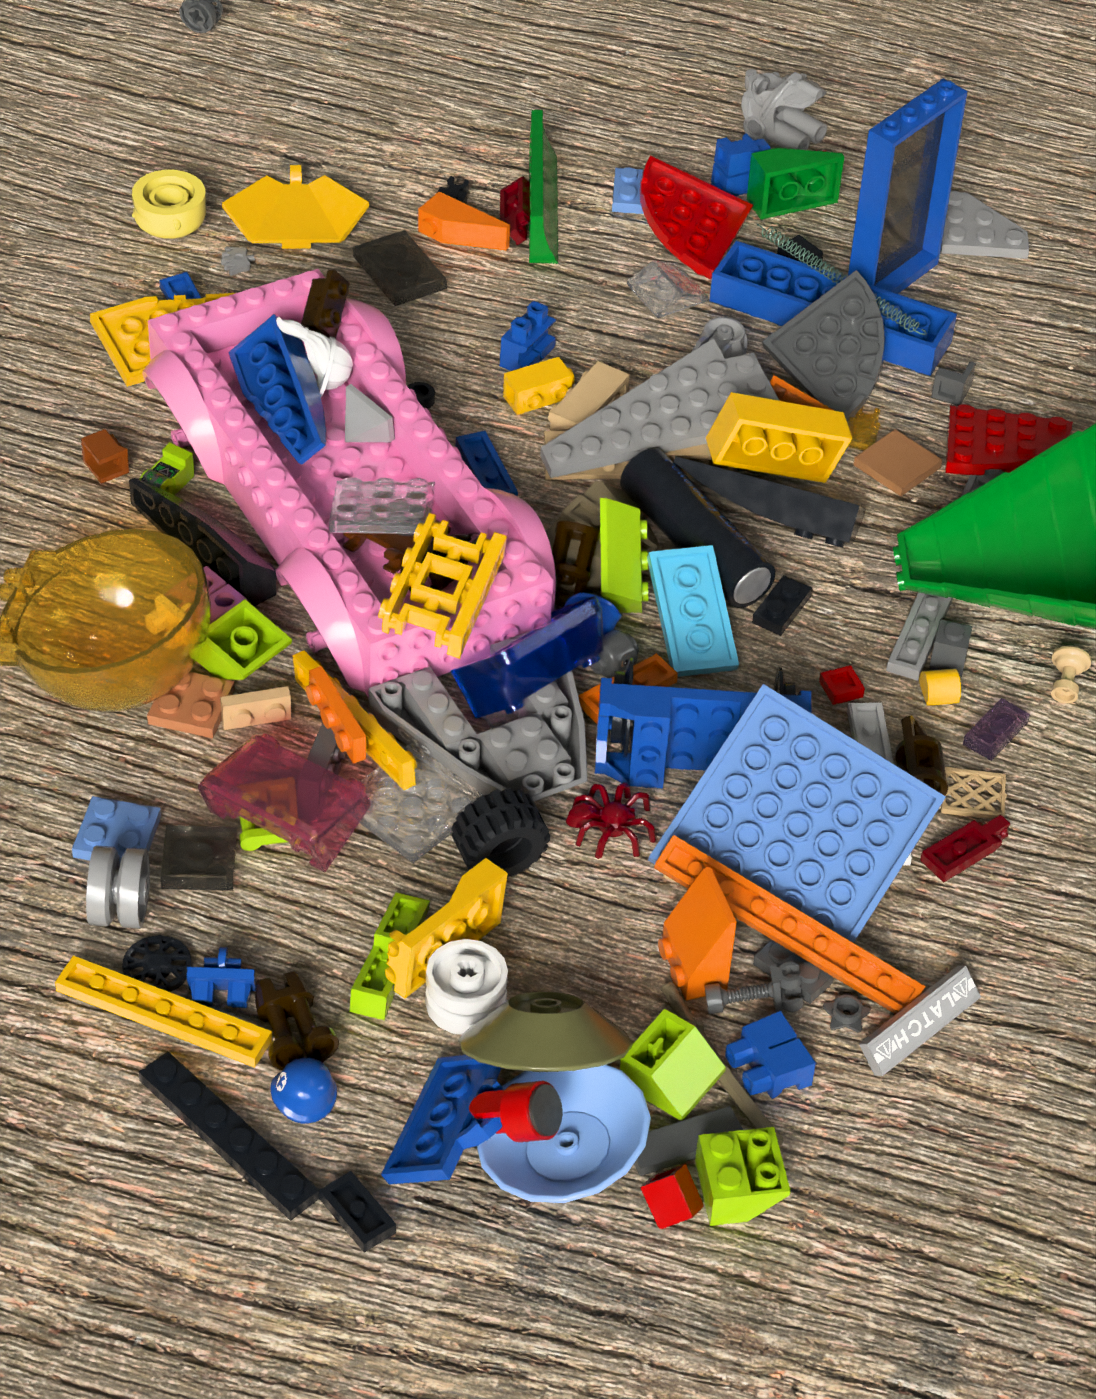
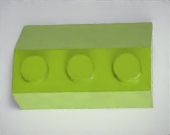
M600 498L601 596L614 604L620 613H642V602L649 601L648 582H642L641 570H648V551H641V540L647 539V520H641L640 508L609 498Z

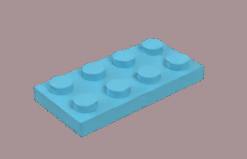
M713 545L649 552L647 561L669 664L678 673V677L737 670L739 661Z

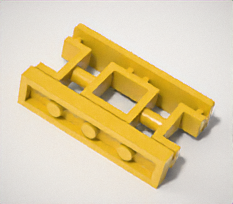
M429 513L425 523L419 522L413 538L415 545L413 549L409 547L406 549L402 560V567L404 569L401 574L395 573L390 587L392 595L390 599H383L378 618L383 619L382 632L387 634L393 628L396 634L402 635L407 623L435 631L434 646L441 648L442 645L448 646L447 655L460 659L504 559L507 536L494 532L490 540L487 539V534L481 532L476 544H472L447 536L449 522L442 520L441 523L435 522L436 515ZM432 537H434L433 550L447 554L446 558L427 552L423 563H421ZM485 553L472 580L473 566L460 563L459 560L464 559L478 564L482 554ZM433 572L458 580L459 582L454 594L451 595L424 586L429 573ZM411 587L410 600L424 604L423 609L404 603L400 611V614H398L402 606V603L407 595V592ZM460 603H462L451 631H449L450 617L438 614L436 611L440 609L456 615Z

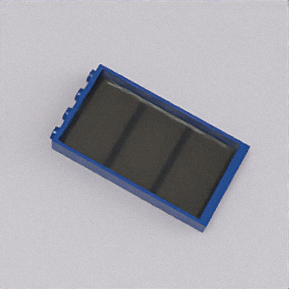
M943 78L869 130L848 276L857 270L867 284L899 294L938 264L968 92L955 85V83Z

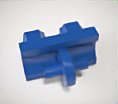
M220 947L218 957H204V967H187L186 978L189 989H191L192 1001L207 1007L213 1006L214 990H228L227 1005L229 1007L247 1008L251 991H255V969H241L242 959L228 958V948Z

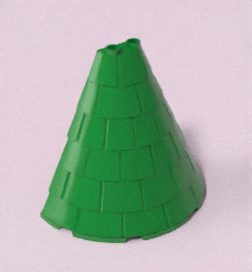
M1096 423L1082 432L1077 431L1010 473L1004 472L973 492H968L929 517L898 533V546H893L896 566H902V571L896 572L899 590H910L943 598L951 597L989 608L992 606L1030 617L1037 616L1072 626L1079 625L1096 630Z

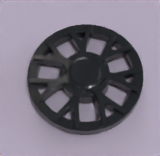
M161 935L143 938L133 944L125 953L122 962L124 975L137 980L140 979L142 982H145L147 977L154 979L155 987L168 992L179 988L187 980V967H192L191 954L188 948L181 941L173 937ZM151 945H160L159 950L150 951L148 948ZM170 946L177 949L171 954L165 952ZM137 952L145 955L143 959H137L133 956ZM186 960V965H172V961ZM143 967V971L131 976L129 970ZM172 973L176 979L168 983L165 978Z

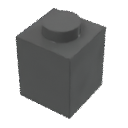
M940 619L929 670L955 668L959 676L962 677L973 626Z

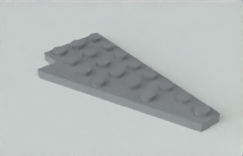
M715 339L661 372L652 375L650 379L543 445L540 457L550 478L630 461L637 454L647 449L658 448L666 453L707 444L706 436L731 392L778 401L779 399L754 353L725 359Z

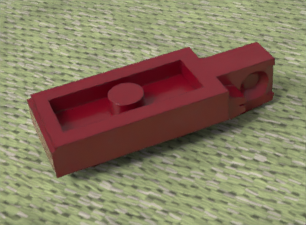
M524 176L500 190V220L510 224V237L516 242V245L527 240L528 232L525 225L530 221V182Z
M1002 815L997 816L986 824L982 822L977 823L973 820L923 850L920 861L944 883L995 852L1002 845V840L1008 837L1007 832L1010 822Z

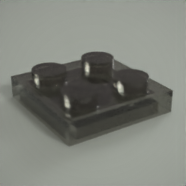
M166 825L160 879L161 889L233 891L238 840L237 827Z

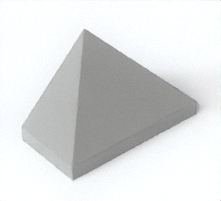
M352 384L346 386L345 442L393 441L395 435L392 416Z

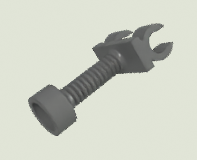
M786 962L779 967L776 964L770 965L771 982L764 985L746 986V988L742 987V989L739 987L738 989L735 988V990L733 988L731 990L722 989L719 983L704 985L708 1013L723 1012L724 1006L728 1002L731 1004L732 1002H743V1000H754V998L757 1000L758 998L761 999V997L763 999L765 997L773 998L776 1013L779 1011L783 1013V1010L788 1012L799 1011L804 1006L803 997L794 1000L787 998L802 996L800 987L802 984L801 975L791 978L785 977L788 974H800L799 965L794 962Z

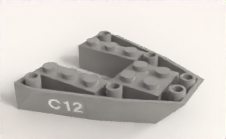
M550 624L490 645L489 673L521 718L482 733L476 734L431 667L369 688V713L375 716L378 724L442 772L484 796L495 790L502 791L512 788L513 791L517 789L523 790L525 794L528 793L532 797L533 801H537L588 782L585 722L566 645Z

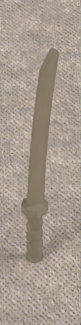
M673 982L665 984L661 991L666 996L668 1003L671 1004L674 1013L698 1029L725 1065L726 1071L718 1081L755 1129L774 1127L724 1063L704 1033L703 1022L693 1018L680 992L677 991L676 985ZM775 1129L778 1144L782 1145L783 1137Z

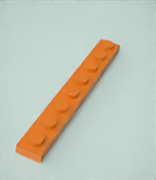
M675 835L672 836L654 865V869L689 889L703 868L711 866L735 918L894 1014L900 1012L919 997L926 987Z

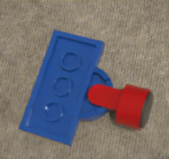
M467 1055L438 1058L381 1175L389 1185L450 1180L463 1150L478 1146L490 1139L495 1133H506L511 1140L518 1143L550 1140L557 1134L563 1116L562 1103L557 1091L546 1081L515 1083L509 1085L504 1090L497 1081L502 1069L500 1067L480 1063Z

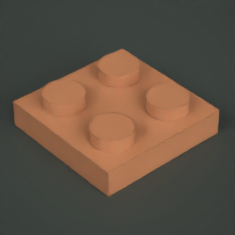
M170 667L147 714L148 724L214 738L221 722L220 697L233 695L235 691L234 681Z

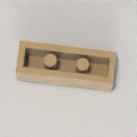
M597 361L589 371L586 370L583 373L580 381L574 388L570 387L562 401L551 408L548 415L550 431H567L626 394L629 390L630 374Z

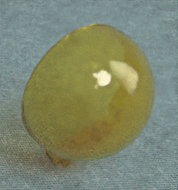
M143 529L111 530L81 538L55 551L31 550L23 568H8L3 574L5 583L0 584V600L7 601L0 615V666H20L24 673L48 695L73 707L98 712H116L141 707L155 701L174 689L192 670L205 646L211 621V601L205 571L191 548L178 538L159 531Z

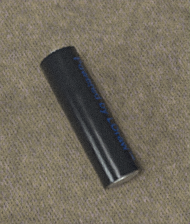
M658 448L647 449L630 460L621 474L620 485L623 491L678 549L713 545L724 598L730 605L736 608H745L761 599L771 588L775 580L776 571L758 549L663 451Z

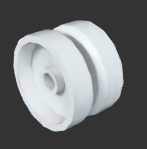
M455 940L437 948L429 958L426 969L427 988L425 1004L429 1017L438 1027L453 1034L463 1035L468 1028L506 1002L508 968L505 958L496 948L478 940Z

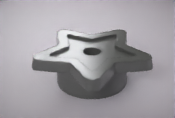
M850 993L837 997L834 1002L823 1004V1009L832 1017L830 1023L831 1030L847 1027L860 1033L862 1031L861 1019L869 1015L871 1011L870 1007L862 1006L861 1001L850 995ZM848 1012L850 1015H844L843 1013Z

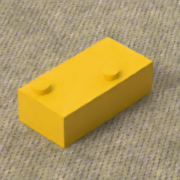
M733 392L730 393L706 436L713 464L822 483L827 482L852 440L844 412Z

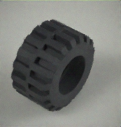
M512 788L502 791L495 790L488 795L478 797L476 801L464 807L465 810L458 814L456 817L457 821L452 825V838L468 870L487 858L508 873L507 877L515 876L519 872L530 868L531 864L537 862L542 857L541 854L546 852L548 848L547 843L550 841L549 830L532 797L519 789L515 791Z

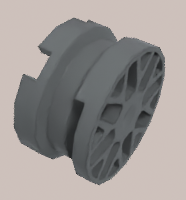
M184 0L179 8L182 22L189 29L197 33H207L221 19L223 7L220 0Z

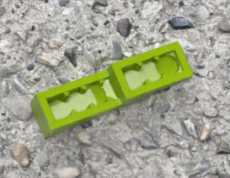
M395 893L374 934L373 947L351 988L349 1012L385 1021L396 993L394 991L395 984L385 976V969L389 967L386 964L388 944L394 941L389 934L394 930H398L407 935L423 923L429 910L430 900Z

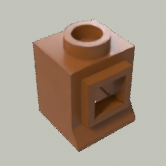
M106 429L81 438L83 462L101 484L129 473L128 450L122 447L113 434H109Z

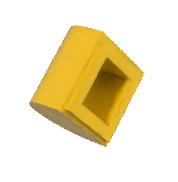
M957 669L931 670L920 673L919 684L927 706L960 702L961 682Z

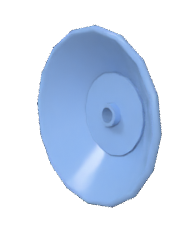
M604 1065L577 1071H524L502 1086L505 1090L509 1085L515 1083L546 1081L557 1091L563 1109L560 1128L557 1134L550 1140L518 1143L511 1140L506 1133H495L490 1139L477 1146L483 1170L502 1190L530 1202L567 1203L597 1194L626 1175L646 1147L651 1117L644 1093L622 1070Z

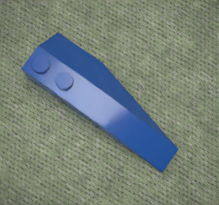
M273 314L228 353L243 395L255 406L254 409L268 422L267 425L280 437V441L295 460L302 465L326 446L324 410L317 381L302 340L283 333L276 322L278 316Z

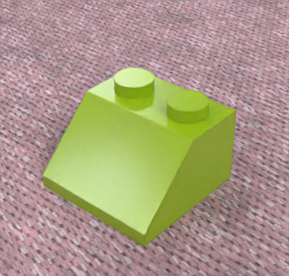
M244 599L196 635L194 659L217 678L244 680L292 643V638Z

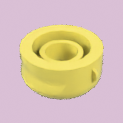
M180 170L154 171L141 177L132 188V202L134 204L132 216L142 230L154 237L163 239L185 237L196 231L205 219V187L199 178L188 172Z

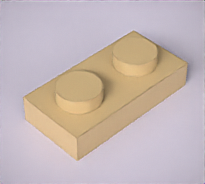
M288 686L220 697L221 721L224 730L291 719V695Z

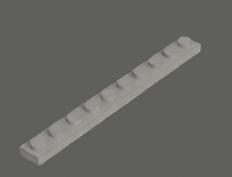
M1001 469L985 470L984 475H970L961 497L968 492H973L1004 472ZM918 592L888 660L887 672L919 680L920 673L934 645L940 619H945L953 598H943Z

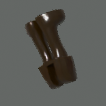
M295 970L283 974L285 988L275 990L270 977L257 980L255 986L257 1013L260 1020L270 1022L275 1038L268 1049V1056L273 1067L283 1071L288 1063L294 1059L304 1057L302 1048L297 1039L293 1037L287 1018L292 1016L297 1024L307 1058H314L323 1063L336 1052L339 1046L336 1032L329 1026L316 1025L310 1010L313 1006L314 995Z

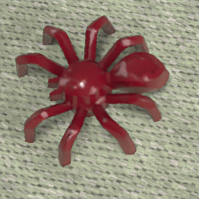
M625 782L617 786L614 801L610 802L606 787L601 784H593L588 795H581L574 799L572 809L569 811L565 821L570 827L580 828L575 845L580 847L585 832L591 827L600 828L603 834L598 841L595 858H602L605 844L609 837H619L624 833L627 834L632 842L633 856L639 857L638 838L628 827L639 824L644 825L648 829L649 841L651 843L656 842L655 828L646 819H636L635 809L630 807L637 799L641 798L643 799L644 810L650 811L648 793L637 792L631 797L630 786ZM597 790L601 793L605 807H602L594 799ZM623 791L624 798L629 799L625 804L621 803Z

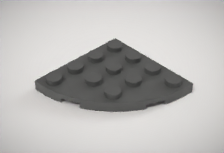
M856 270L764 339L762 344L763 348L808 395L835 411L844 412L846 421L849 422L871 395L882 369L885 352L883 318L874 293L865 279Z

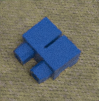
M747 133L739 141L731 142L727 137L717 139L711 185L734 196L746 194L751 153L771 149L770 145L764 139L752 140Z
M532 301L527 306V312L522 317H516L511 322V328L501 337L500 367L513 371L539 363L555 347L556 337L549 335L548 329L556 322V319L548 316V307L546 305Z
M781 1011L742 1027L741 1038L726 1046L725 1057L732 1068L749 1064L751 1069L744 1071L742 1076L744 1087L750 1096L767 1091L771 1099H774L785 1088L796 1085L797 1089L800 1090L812 1086L816 1062L801 1040L797 1039V1034Z

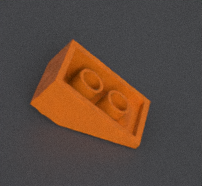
M711 866L703 868L665 920L662 938L658 940L660 955L663 960H668L671 966L672 982L677 988L680 987L686 1001L706 996L704 985L719 983L722 989L727 990L737 921Z

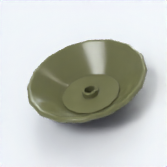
M531 992L511 997L468 1028L458 1039L462 1052L480 1063L504 1069L532 1072L577 1071L604 1066L624 1058L633 1046L627 1033L596 1009L574 995L559 992Z

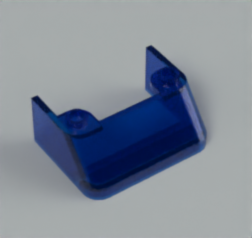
M596 596L553 610L551 611V620L486 658L451 670L475 718L477 719L505 710L507 715L525 706L523 702L525 698L581 665L583 668H586L601 659L599 653L604 650L602 607Z

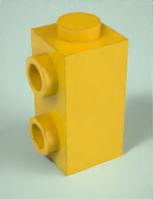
M560 357L552 358L504 373L503 397L516 415L561 402L568 389L575 383V377L572 369L566 367Z

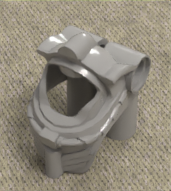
M753 69L746 71V92L742 96L741 107L745 118L743 128L752 140H770L782 148L807 150L810 142L818 144L823 140L827 132V125L805 113L804 109L825 96L826 90L813 80L809 81L805 73L799 74L794 72L790 76L779 77V73L776 71L758 74Z

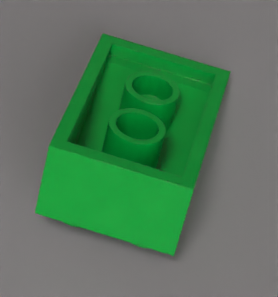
M774 148L751 153L746 200L753 205L752 208L760 220L838 203L844 155L835 152Z

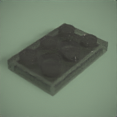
M405 230L353 247V257L394 306L447 289V279Z

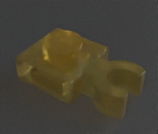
M862 407L857 411L855 418L850 417L848 427L852 440L848 447L866 450L876 443L880 429V423H878L879 408H875L873 414H865Z

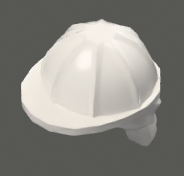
M280 317L276 319L277 325L283 333L297 337L304 342L308 360L313 372L317 375L316 381L321 397L325 389H335L348 380L353 362L350 352L341 342L335 340L334 337L328 338L321 333L309 330L297 321L283 320Z

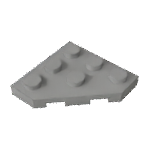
M951 191L941 253L1028 259V232L969 193Z

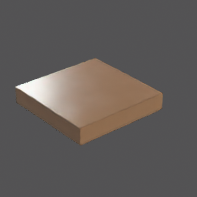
M894 429L854 458V466L899 496H903L939 470L942 466V459Z

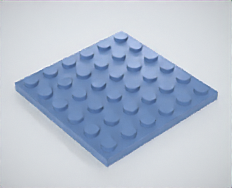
M763 684L650 854L648 861L655 865L668 842L675 835L854 943L946 796Z

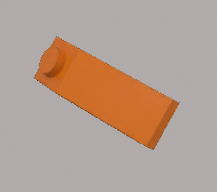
M440 191L418 208V232L441 243L505 251L509 248L510 224Z

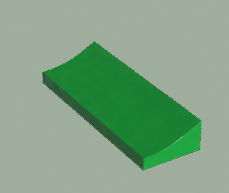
M531 109L529 263L558 264L557 155L550 145L544 129L543 110Z

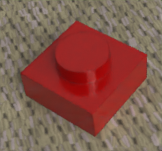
M851 665L820 673L819 683L832 705L863 698L865 688Z

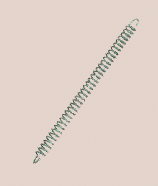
M757 224V226L762 228L763 237L774 242L775 245L786 250L795 258H799L804 264L811 266L812 269L823 274L824 277H828L832 282L838 284L837 282L840 279L842 281L845 276L847 277V275L843 276V272L839 273V270H835V268L831 274H829L830 270L825 272L828 266L826 261L822 263V259L818 260V256L814 257V253L810 254L809 250L801 249V245H799L800 249L796 253L798 249L797 242L793 244V240L789 241V237L785 238V235H782L784 238L779 243L781 232L777 233L776 229L771 230L768 235L766 232V236H764L763 229L765 231L766 229ZM774 231H776L774 234V241H772L771 239L773 237H771V235ZM807 252H809L807 255V262H804V260L806 259L804 258V256ZM881 297L876 299V301L879 299L878 307H883L880 313L887 315V318H891L892 321L900 324L901 327L904 326V329H908L909 332L915 331L921 335L927 334L923 329L922 331L925 334L916 331L919 327V322L915 323V319L911 320V316L906 318V313L902 315V310L898 312V308L893 310L894 305L889 307V302L885 304V299L882 301Z

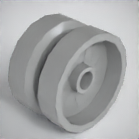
M94 846L87 878L86 913L88 924L92 926H109L114 920L117 909V918L123 928L141 929L145 920L150 890L148 850L143 848H127L120 862L115 847Z

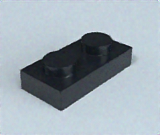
M783 575L754 612L752 623L781 636L811 598L812 587Z
M352 1171L319 1190L320 1201L364 1253L396 1234V1223Z

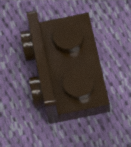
M335 269L328 270L326 278L312 279L301 325L328 338L334 337L336 339L350 283Z

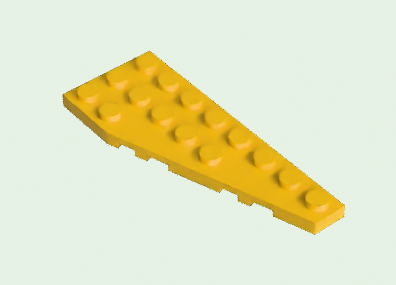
M236 293L206 294L205 297L197 299H186L185 295H174V300H158L157 296L143 297L90 313V323L125 385L128 387L145 381L142 371L150 362L148 320Z

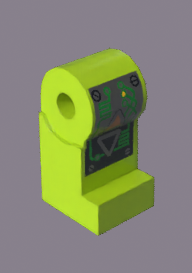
M169 442L162 449L163 456L151 469L145 470L139 480L175 495L194 477L193 453Z

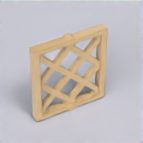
M945 767L946 779L950 776L957 782L951 787L948 786L945 796L950 794L956 801L948 805L945 798L941 805V813L994 819L999 815L1005 817V801L1007 797L1005 793L1006 774ZM973 779L981 785L975 790L967 784ZM997 782L1001 784V792L999 793L991 787ZM960 787H963L968 792L962 798L955 792ZM987 790L992 797L984 800L979 793ZM974 797L981 804L973 808L966 801ZM996 800L1000 802V810L998 811L990 805Z

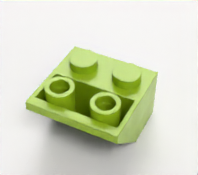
M666 1009L656 1017L633 1043L632 1048L625 1057L620 1059V1070L643 1091L645 1100L680 1121L686 1118L726 1071L725 1065L698 1029Z
M774 1127L698 1135L695 1165L710 1226L748 1222L790 1195V1187Z

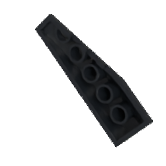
M677 456L674 459L675 464L703 485L757 515L794 528V535L811 540L814 534L826 537V544L843 548L845 542L853 544L865 516L866 509L857 504Z
M137 478L129 480L131 504L200 570L205 566L209 567L226 582V585L232 586L254 607L277 595L276 570L271 563H266L256 553L253 546L246 544L218 520L191 503Z

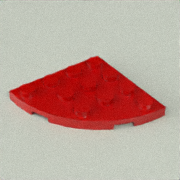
M651 155L644 167L640 180V203L645 218L656 237L676 258L693 269L695 273L711 280L712 273L725 257L749 216L753 205Z
M964 404L958 406L950 405L945 473L984 475L985 470L1001 469L1003 472L1010 473L1070 436L1073 421H1067L1062 417H1036L1031 413L1012 414L1006 413L1001 409H975L970 405Z

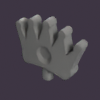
M227 246L225 247V252H222L221 265H224V270H229V275L233 276L249 271V261H255L254 255H247L246 247Z

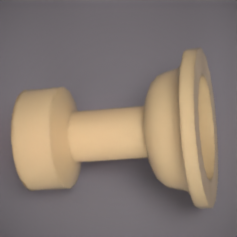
M1063 646L1057 648L1052 654L1051 660L1062 673L1060 680L1053 683L1051 696L1061 703H1073L1078 699L1079 686L1074 682L1075 676L1087 671L1091 666L1092 659L1086 651L1080 648Z

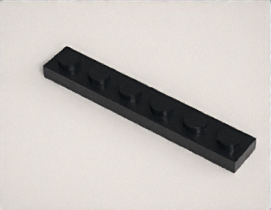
M167 1051L139 1071V1081L290 1221L319 1200V1188L170 1052Z

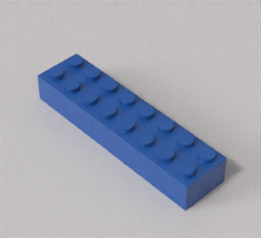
M735 241L712 273L710 302L783 326L837 284L803 262ZM869 285L872 292L877 294L876 299L881 297V301L885 299V304L889 302V307L894 305L893 310L895 308H898V312L902 310V315L907 314L906 318L911 316V320L915 319V323L919 322V327L916 331L925 334L922 331L923 329L927 333L926 335H921L915 331L909 332L908 329H904V326L901 327L900 324H897L891 318H887V315L881 313L885 334L883 360L931 376L952 343L957 314Z

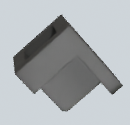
M969 362L963 374L939 367L935 374L931 397L953 405H961L972 386L976 363Z

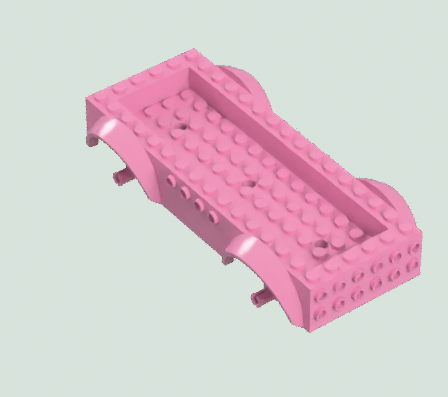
M319 269L307 271L148 320L150 362L142 371V374L149 389L157 388L181 429L171 431L173 444L181 448L191 445L208 478L225 485L279 565L276 569L278 582L281 586L288 584L318 629L306 633L307 643L312 648V652L316 653L319 650L328 648L349 687L364 692L369 698L370 687L427 667H431L438 677L490 658V645L551 624L556 591L555 566L550 542L541 520L533 508L518 496L499 489L484 488L462 460L458 448L450 444L444 430L441 427L438 428L432 420L429 410L423 408L419 403L414 390L407 387L405 365L400 344L390 322L379 309L356 299L346 298L341 323L335 340L341 342L350 352L353 362L352 371L348 380L335 389H325L321 400L326 426V446L302 465L295 460L280 441V437L267 425L268 422L254 409L255 406L243 395L228 352L273 314L283 320H294L301 324L312 279L325 278ZM352 384L392 416L395 435L393 441L345 442L346 386ZM399 501H402L427 515L429 513L435 514L436 520L440 522L442 520L448 521V526L451 527L450 533L447 534L448 536L452 534H480L481 532L487 534V539L490 540L494 532L507 536L504 559L460 659L447 655L448 646L442 645L441 648L434 646L435 631L407 623L402 635L396 634L393 628H391L389 634L382 632L383 619L378 618L383 599H390L392 595L390 587L395 575L383 569V565L389 562L388 559L384 558V552L387 549L369 539H366L355 552L345 549L343 543H346L349 539L343 535V532L347 527H359ZM485 553L482 554L478 564L468 561V565L473 566L472 580ZM428 576L424 586L430 587L432 582ZM454 579L442 592L453 595L459 581ZM408 590L398 614H400L404 603L422 609L424 604L410 600L411 592ZM460 603L456 615L440 609L436 611L438 614L450 617L449 631H451L462 603Z

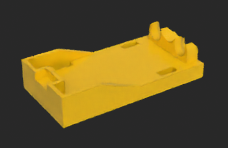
M487 858L483 859L461 877L449 903L407 935L398 930H394L389 934L394 941L388 944L386 964L389 967L385 969V976L395 984L394 991L406 999L426 983L428 960L437 948L455 940L471 939L479 941L501 923L508 875L506 871Z

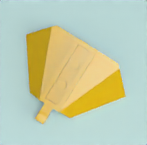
M290 165V184H283L266 175L222 202V208L251 243H282V249H311V243H341L344 241L369 208V202L326 175L309 184H302L301 165Z

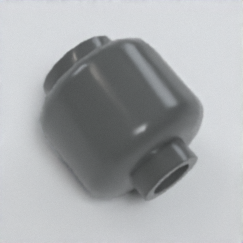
M611 630L591 643L589 648V665L596 674L612 678L615 675V671H625L629 658H633V666L636 665L639 653L638 644L630 634L620 630Z

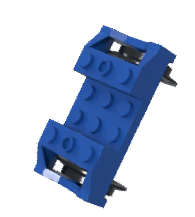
M629 658L625 671H615L614 684L612 683V678H601L595 774H605L621 783L627 782L632 787L663 788L665 768L706 771L757 693L633 685V658ZM778 667L774 691L812 714L811 691H800L796 695L795 682H785L782 667ZM630 720H633L630 753H628ZM608 729H611L610 743H619L622 753L607 752Z

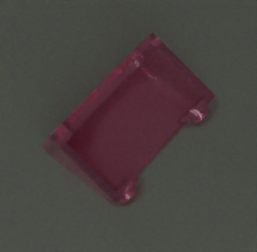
M263 733L261 736L256 734L251 736L206 774L198 785V789L211 813L222 819H225L227 815L235 819L238 815L288 841L292 850L298 853L301 850L306 854H311L310 865L323 872L327 871L371 806L370 800L365 793L367 789L361 782L354 778L346 780L280 746L275 738L266 733Z

